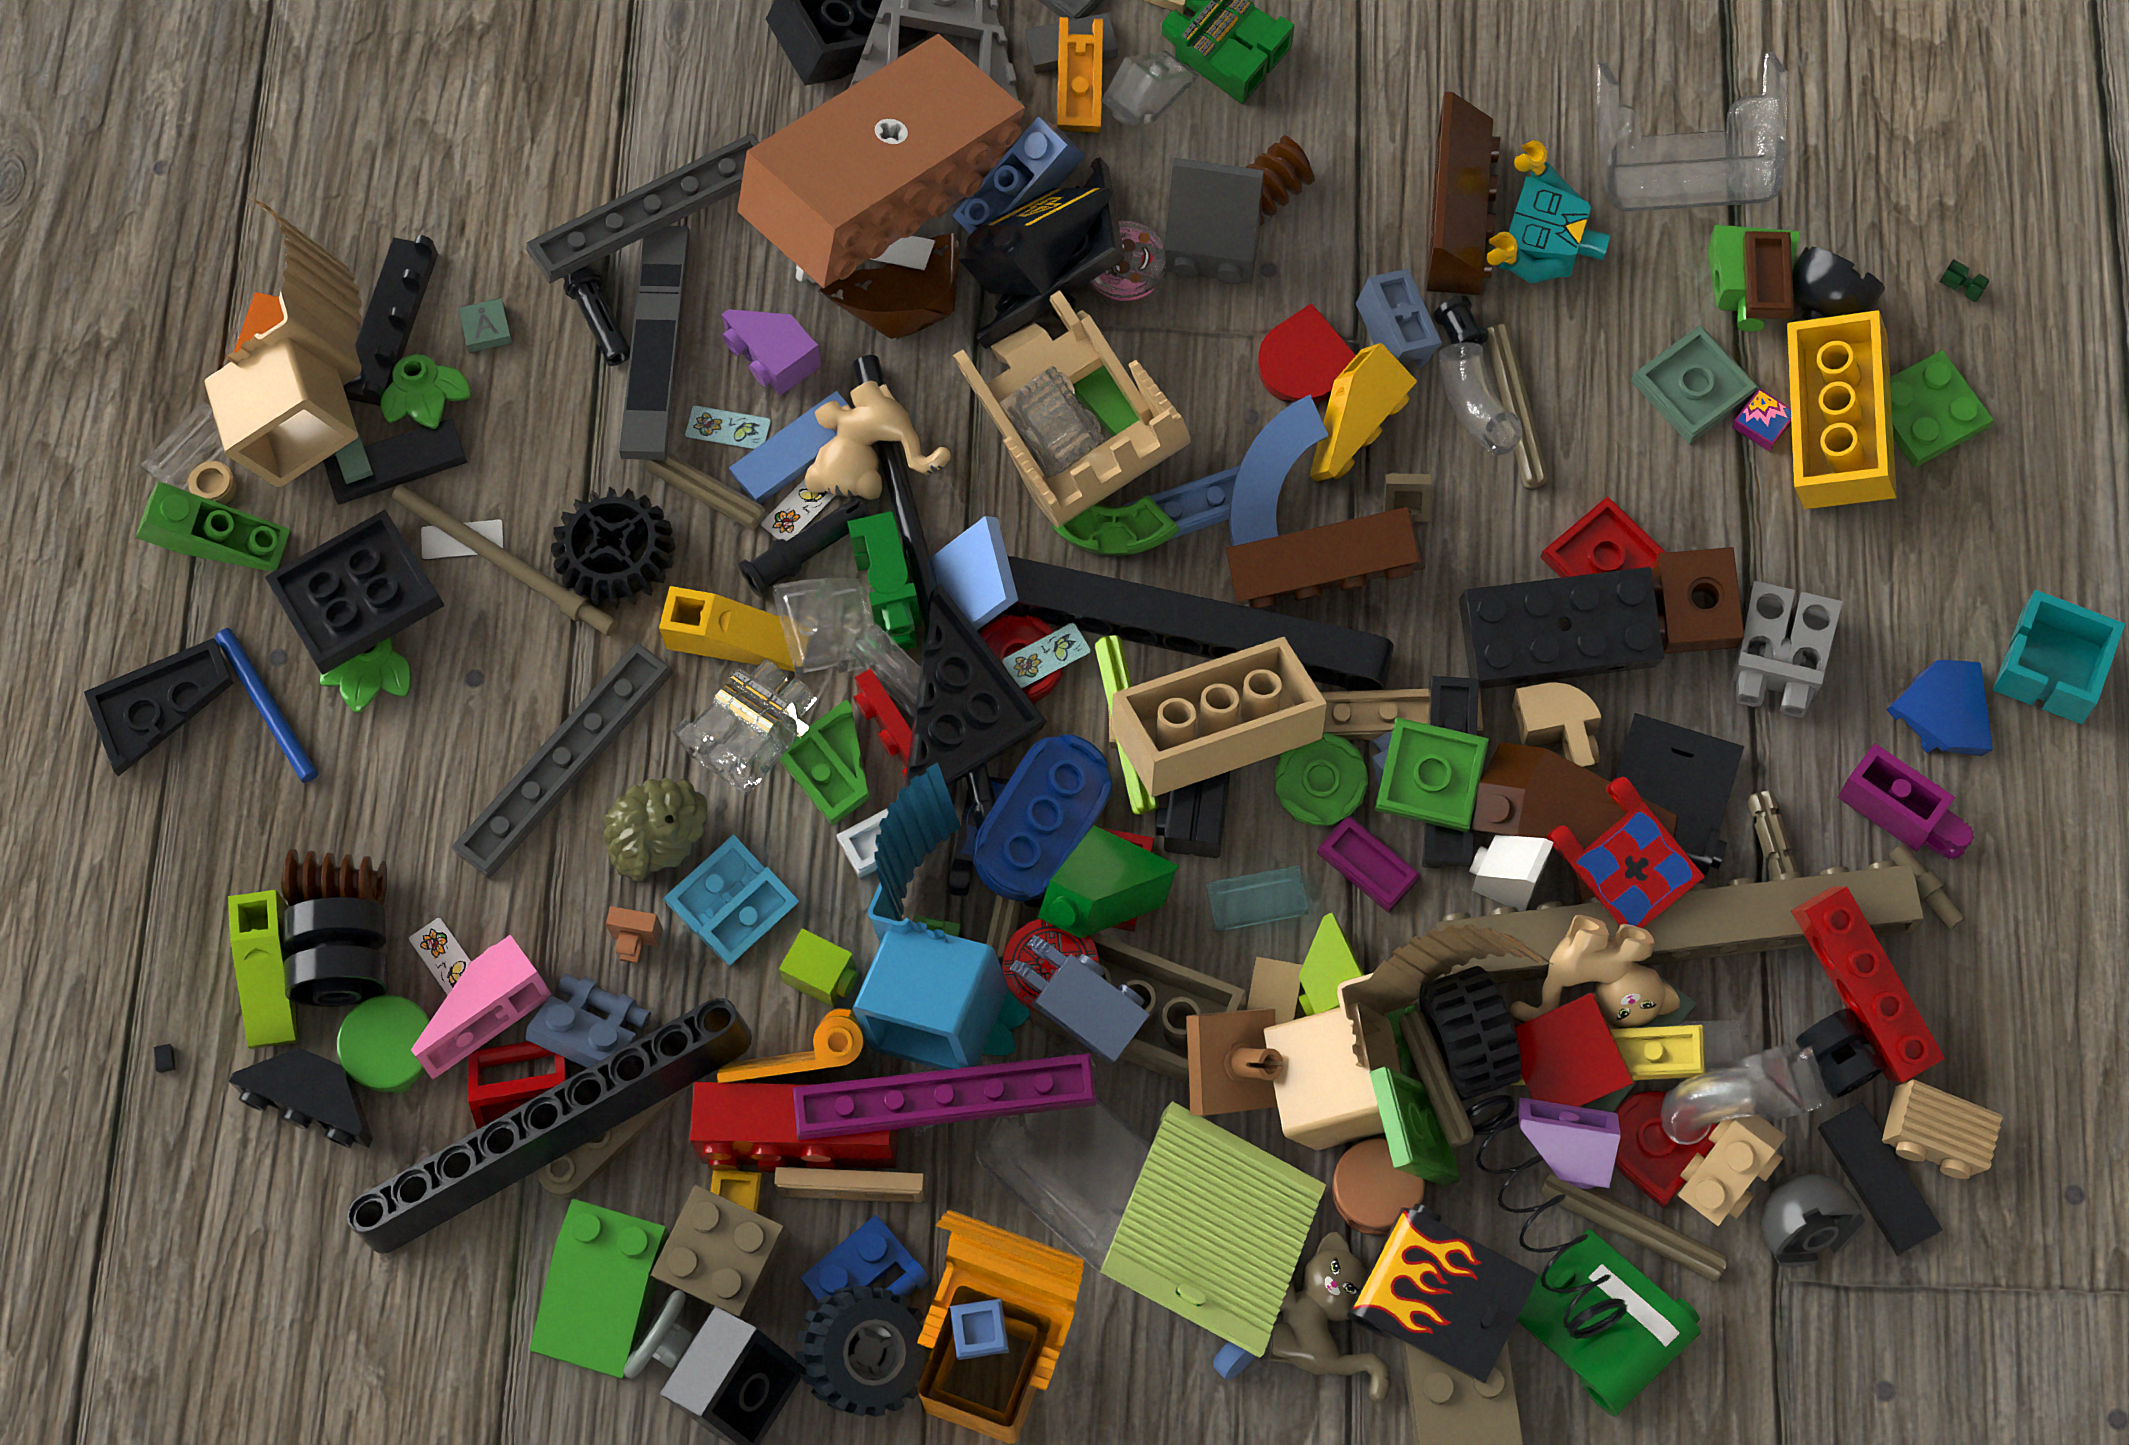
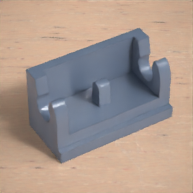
M1409 269L1368 277L1356 305L1373 344L1382 343L1404 367L1410 361L1415 360L1417 367L1422 368L1428 363L1435 349L1440 348L1442 341Z

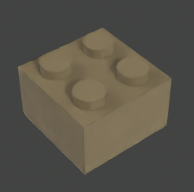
M694 1185L650 1275L666 1286L675 1290H682L686 1295L713 1308L716 1306L749 1323L791 1233L777 1222L700 1186Z

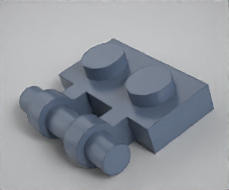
M566 973L559 982L558 991L572 998L567 1003L550 995L527 1026L526 1040L589 1068L635 1042L636 1034L624 1028L628 1023L644 1029L649 1023L651 1012L637 1006V1000L622 994L617 997L600 989L599 983L587 977H583L580 980ZM591 1005L610 1015L604 1020L587 1012V1009Z

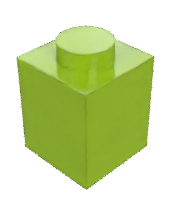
M803 928L779 967L783 983L834 1008L840 996L846 998L850 994L858 977V972L855 971L856 964L853 953Z

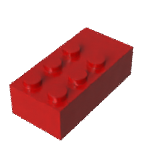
M694 1082L690 1141L702 1164H708V1168L711 1170L735 1171L738 1169V1165H757V1170L775 1173L776 1167L806 1166V1168L834 1170L835 1167L896 1168L898 1129L798 1140L793 1087L809 1085Z

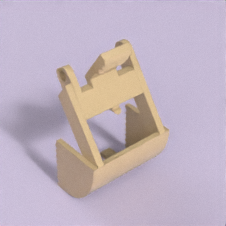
M1060 290L1051 295L1049 300L1068 329V332L1052 341L1045 329L1033 321H1029L990 346L998 360L1002 364L1008 365L1010 369L988 383L984 382L963 349L953 355L959 369L1005 440L1003 442L1030 496L1057 528L1191 443L1190 435L1182 416L1171 405L1170 401L1160 391L1152 378L1149 377L1137 360L1128 364L1139 388L1138 391L1091 316L1082 310L1075 314ZM1104 365L1139 421L1046 479L1012 423L1052 399L1055 406L1059 408L1064 407L1067 404V398L1063 391Z

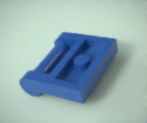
M877 1214L800 1277L801 1282L817 1301L824 1295L835 1296L834 1290L842 1287L854 1288V1285L871 1287L896 1265L905 1274L887 1288V1290H892L893 1294L908 1297L917 1288L922 1291L933 1282L927 1272L910 1255Z

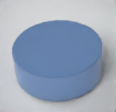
M1228 1341L1216 1355L1213 1361V1368L1228 1381L1243 1371L1255 1358V1355Z

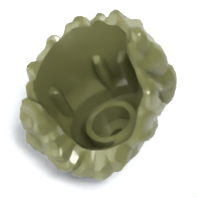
M663 778L659 781L648 779L641 787L631 785L625 795H619L616 798L613 807L604 815L606 829L603 835L604 841L608 846L607 853L611 857L610 862L616 867L618 874L632 878L634 882H642L649 875L650 871L659 872L664 867H678L684 858L691 853L692 843L696 842L704 832L702 826L707 821V800L703 794L695 792L694 786L689 781L680 779L673 782L669 778ZM670 819L672 823L668 824L665 820Z

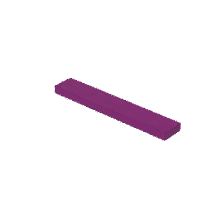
M1090 1053L793 1087L798 1140L1096 1106Z

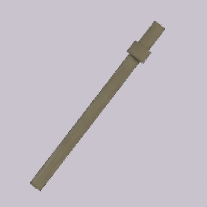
M400 484L393 491L392 499L558 604L560 611L576 622L583 620L606 636H610L615 631L618 621L591 604L592 600L588 596H579L575 594L574 589L570 591L406 486Z

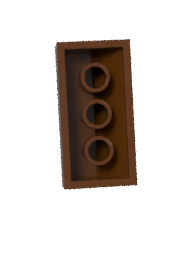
M1444 91L1437 134L1427 291L1480 295L1483 278L1491 279L1493 265L1487 261V253L1489 252H1485L1486 240L1494 236L1496 214L1488 213V201H1496L1498 175L1490 174V164L1498 163L1500 137L1492 136L1493 118L1454 92Z

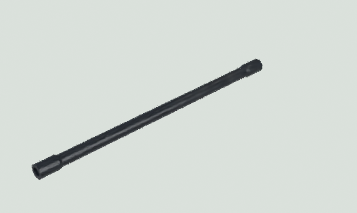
M865 355L854 361L853 367L859 386L871 380L877 382L879 387L886 384L880 360L877 356ZM876 441L926 628L930 593L938 585L900 443L899 441ZM986 764L965 776L973 804L972 813L977 831L996 802Z

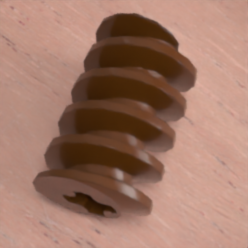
M1286 135L1280 138V143H1274L1270 146L1267 153L1259 155L1255 159L1254 164H1249L1245 167L1264 170L1261 211L1270 217L1277 213L1274 201L1281 206H1285L1290 202L1287 191L1297 196L1302 192L1300 181L1307 185L1315 181V176L1310 168V162L1303 149ZM1262 214L1260 226L1264 224V218Z
M290 849L284 862L281 878L283 898L285 901L287 900L290 907L309 900L334 897L365 899L383 906L387 890L386 861H382L377 871L373 870L371 857L364 856L359 869L354 868L353 856L346 854L341 866L336 867L334 854L328 852L322 865H317L315 851H308L304 862L299 863L297 850Z

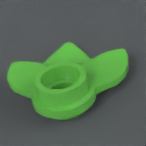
M411 354L399 360L395 365L392 373L394 382L382 395L381 409L388 423L397 421L409 414L416 422L428 428L436 429L441 421L446 400L461 401L470 398V387L465 377L457 369L447 366H436L433 360L425 355ZM421 371L416 376H408L412 372Z
M389 637L377 644L373 651L361 653L324 675L320 673V684L326 687L340 686L344 701L354 713L358 714L372 702L381 688L392 695L406 697L411 687V669L407 660L393 651V644Z

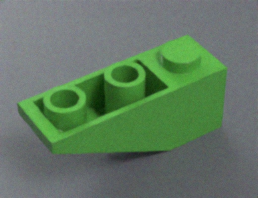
M159 481L148 499L135 538L179 554L274 572L278 569L291 529Z

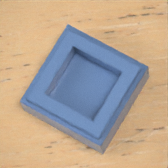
M1001 1299L950 1306L958 1360L1009 1352Z

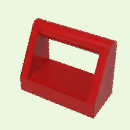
M530 1041L479 1049L469 1054L468 1103L476 1129H480L571 1078L569 1059ZM555 1056V1073L484 1085L482 1068Z

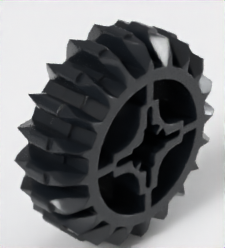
M609 487L604 498H599L596 492L591 491V502L587 504L575 499L574 507L576 513L562 511L561 519L565 526L554 527L553 535L557 542L551 544L552 555L554 558H557L554 560L553 565L556 573L563 575L561 578L563 585L568 590L575 588V594L579 596L591 595L592 603L597 607L603 603L605 598H609L611 606L617 609L620 604V598L627 597L628 601L635 605L637 602L635 593L639 591L652 596L653 588L650 582L664 584L666 577L662 569L672 568L673 559L669 553L674 552L676 548L674 539L670 537L673 532L669 521L663 520L665 517L663 510L658 505L651 507V501L645 494L635 500L634 492L629 488L621 497H617L615 489ZM592 533L594 537L592 543L585 548L586 553L578 559L579 550L584 539ZM649 536L645 553L635 563L633 559L635 551L641 547L640 542ZM604 539L607 541V543H608L610 546H606V545H605ZM616 549H621L623 556ZM611 571L619 572L614 574H605Z

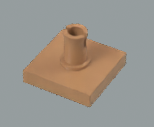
M1257 1008L1186 1016L1190 1115L1207 1116L1278 1107L1273 1080L1280 1076L1283 1066L1270 1065L1269 1060L1283 1061L1276 1049L1267 1048L1264 1036L1265 1028L1276 1025L1275 1009Z

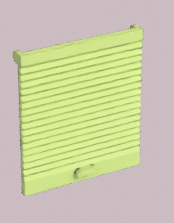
M1172 1101L1160 1117L1162 1122L1100 1272L1260 1358L1266 1350L1271 1336L1270 1333L1274 1327L1273 1324L1277 1319V1314L1280 1311V1306L1283 1303V1298L1286 1295L1295 1265L1298 1262V1257L1301 1254V1249L1304 1246V1241L1307 1238V1233L1310 1230V1225L1326 1184L1205 1118L1190 1115V1110Z

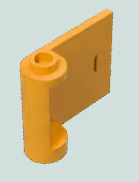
M837 1008L828 1012L817 1027L813 1038V1051L729 1062L718 1071V1083L742 1080V1083H753V1080L749 1079L844 1066L853 1062L859 1056L866 1038L853 1010Z

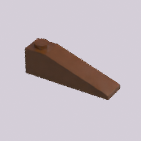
M1500 742L1479 782L1471 829L1493 837L1496 834L1547 839L1550 831L1557 826L1564 825L1569 828L1584 849L1627 813L1607 793L1606 787L1611 781L1546 748ZM1642 798L1675 839L1679 816Z

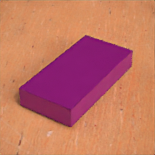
M1350 816L1346 817L1317 849V854L1388 913L1420 880L1421 874Z

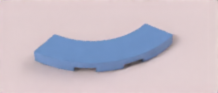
M1310 394L1294 402L1276 415L1258 434L1244 455L1232 487L1229 517L1232 546L1278 536L1276 522L1277 502L1282 483L1288 471L1306 450L1329 436Z

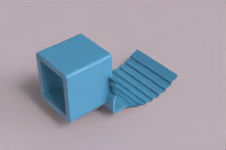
M937 762L926 769L927 773L921 777L917 775L910 780L911 785L907 789L902 788L899 791L896 802H891L887 808V817L881 819L879 825L881 834L876 835L875 840L878 851L874 852L875 862L878 867L876 871L880 884L868 909V915L880 941V946L852 1009L867 1043L873 1051L936 1069L948 1070L978 1066L1009 988L993 947L948 935L942 930H929L927 925L921 922L916 924L908 918L903 920L901 917L904 914L902 899L906 898L908 892L906 884L907 882H912L915 867L922 865L924 862L923 857L926 853L931 854L936 849L935 845L941 840L945 842L951 838V833L960 829L959 820Z

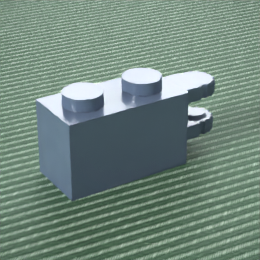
M1034 935L1028 943L1032 951L1057 969L1047 981L1025 962L1015 960L1009 969L1039 993L1030 1005L1108 1064L1115 1062L1150 1015L1141 1008L1145 1002L1144 999L1124 984H1120L1118 989H1116L1104 980L1102 976L1105 970L1086 955L1081 954L1078 959L1071 954L1066 957L1046 941Z

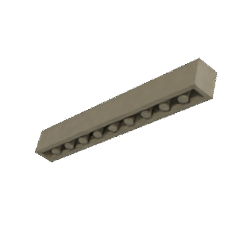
M1880 861L1869 865L1866 870L1850 872L1848 867L1838 866L1825 869L1820 872V875L1802 877L1799 872H1789L1775 876L1773 881L1755 883L1752 878H1740L1726 883V887L1707 889L1706 884H1696L1642 928L1647 930L1654 938V947L1650 957L1644 961L1634 962L1642 966L1810 946L1790 910L1830 887H1848L1876 938L1914 933L1923 921L1924 916L1912 864L1896 866L1895 861ZM1594 896L1586 899L1584 904L1565 906L1563 901H1550L1538 905L1537 910L1518 912L1516 907H1502L1492 910L1488 916L1471 917L1469 913L1465 912L1453 913L1444 916L1442 921L1436 922L1434 929L1443 931L1445 926L1455 925L1459 929L1464 928V925H1474L1480 930L1484 927L1492 928L1500 934L1503 932L1515 937L1550 961L1558 944L1566 937L1575 915H1584L1603 921L1609 932L1608 939L1616 935L1619 925ZM1506 953L1505 956L1501 957L1487 954L1485 959L1478 960L1474 957L1469 959V963L1466 965H1455L1452 967V972L1448 975L1475 966H1481L1496 984L1547 978L1549 963L1544 960L1538 963L1526 955L1524 958H1519L1510 953Z

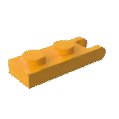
M1060 17L1057 127L1061 131L1100 133L1103 19H1094L1092 24L1093 35L1068 34L1069 19L1068 17Z

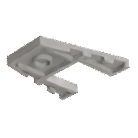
M882 0L850 87L898 58L899 25L980 40L979 68L1018 101L1015 89L1017 80L1013 64L1009 63L1005 48L1007 39L1004 27L1000 26L996 12L998 8L997 0Z

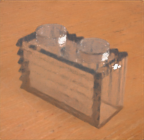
M1054 366L1042 371L999 402L1051 477L1065 471L1105 441L1104 436L1099 433L1101 426L1096 416L1091 411L1083 409V406L1078 402V398L1073 396L1075 388L1071 380L1064 373L1057 372V368Z

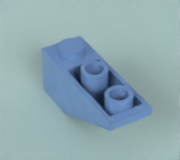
M1038 116L1001 158L998 164L987 174L977 193L970 198H966L952 216L971 234L985 222L1012 210L1052 188H1058L1086 155L1058 127Z

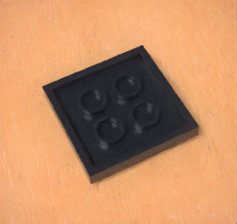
M385 509L265 576L322 675L445 606Z

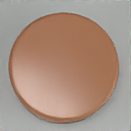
M1387 1139L1365 1140L1348 1149L1336 1166L1332 1182L1333 1203L1340 1217L1356 1231L1372 1236L1388 1235L1402 1207L1412 1209L1414 1204L1421 1205L1425 1191V1179L1394 1168Z

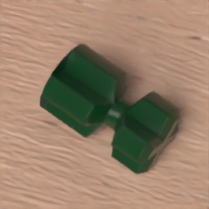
M1953 259L1939 282L1955 291L1963 286L1966 288L1965 297L1974 302L1978 301L1986 289L1989 279L1980 273L1974 278L1969 277L1970 268Z

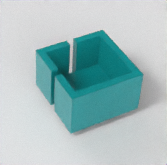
M2034 590L2020 613L2008 646L2010 648L2005 654L1992 690L2032 706L2037 699L2043 700L2042 710L2083 724L2098 703L2126 623Z

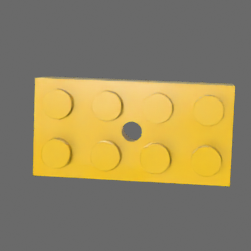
M1876 310L1787 323L1794 488L1803 508L1812 509L1897 498L1888 334L1880 311Z

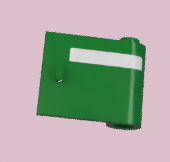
M1588 1228L1583 1233L1588 1234V1238L1570 1247L1552 1264L1545 1277L1546 1283L1551 1288L1556 1289L1572 1288L1594 1282L1600 1277L1609 1274L1611 1275L1609 1280L1594 1287L1576 1303L1569 1313L1568 1323L1587 1308L1613 1298L1625 1300V1304L1628 1305L1626 1314L1614 1325L1600 1333L1582 1339L1572 1338L1564 1327L1563 1319L1571 1302L1583 1290L1571 1293L1548 1291L1542 1286V1272L1538 1276L1516 1321L1578 1375L1583 1389L1601 1409L1609 1415L1616 1417L1701 1334L1696 1324L1700 1317L1689 1303L1682 1298L1674 1301ZM1619 1307L1595 1315L1577 1329L1580 1330L1600 1322Z

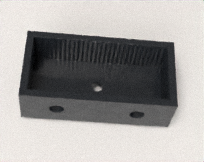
M1651 567L1465 589L1459 598L1470 678L1479 679L1480 689L1654 668L1664 659ZM1560 619H1567L1570 622V629L1567 631L1561 630L1558 627V621Z

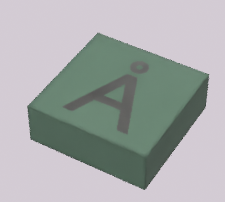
M502 298L459 308L469 353L513 343Z

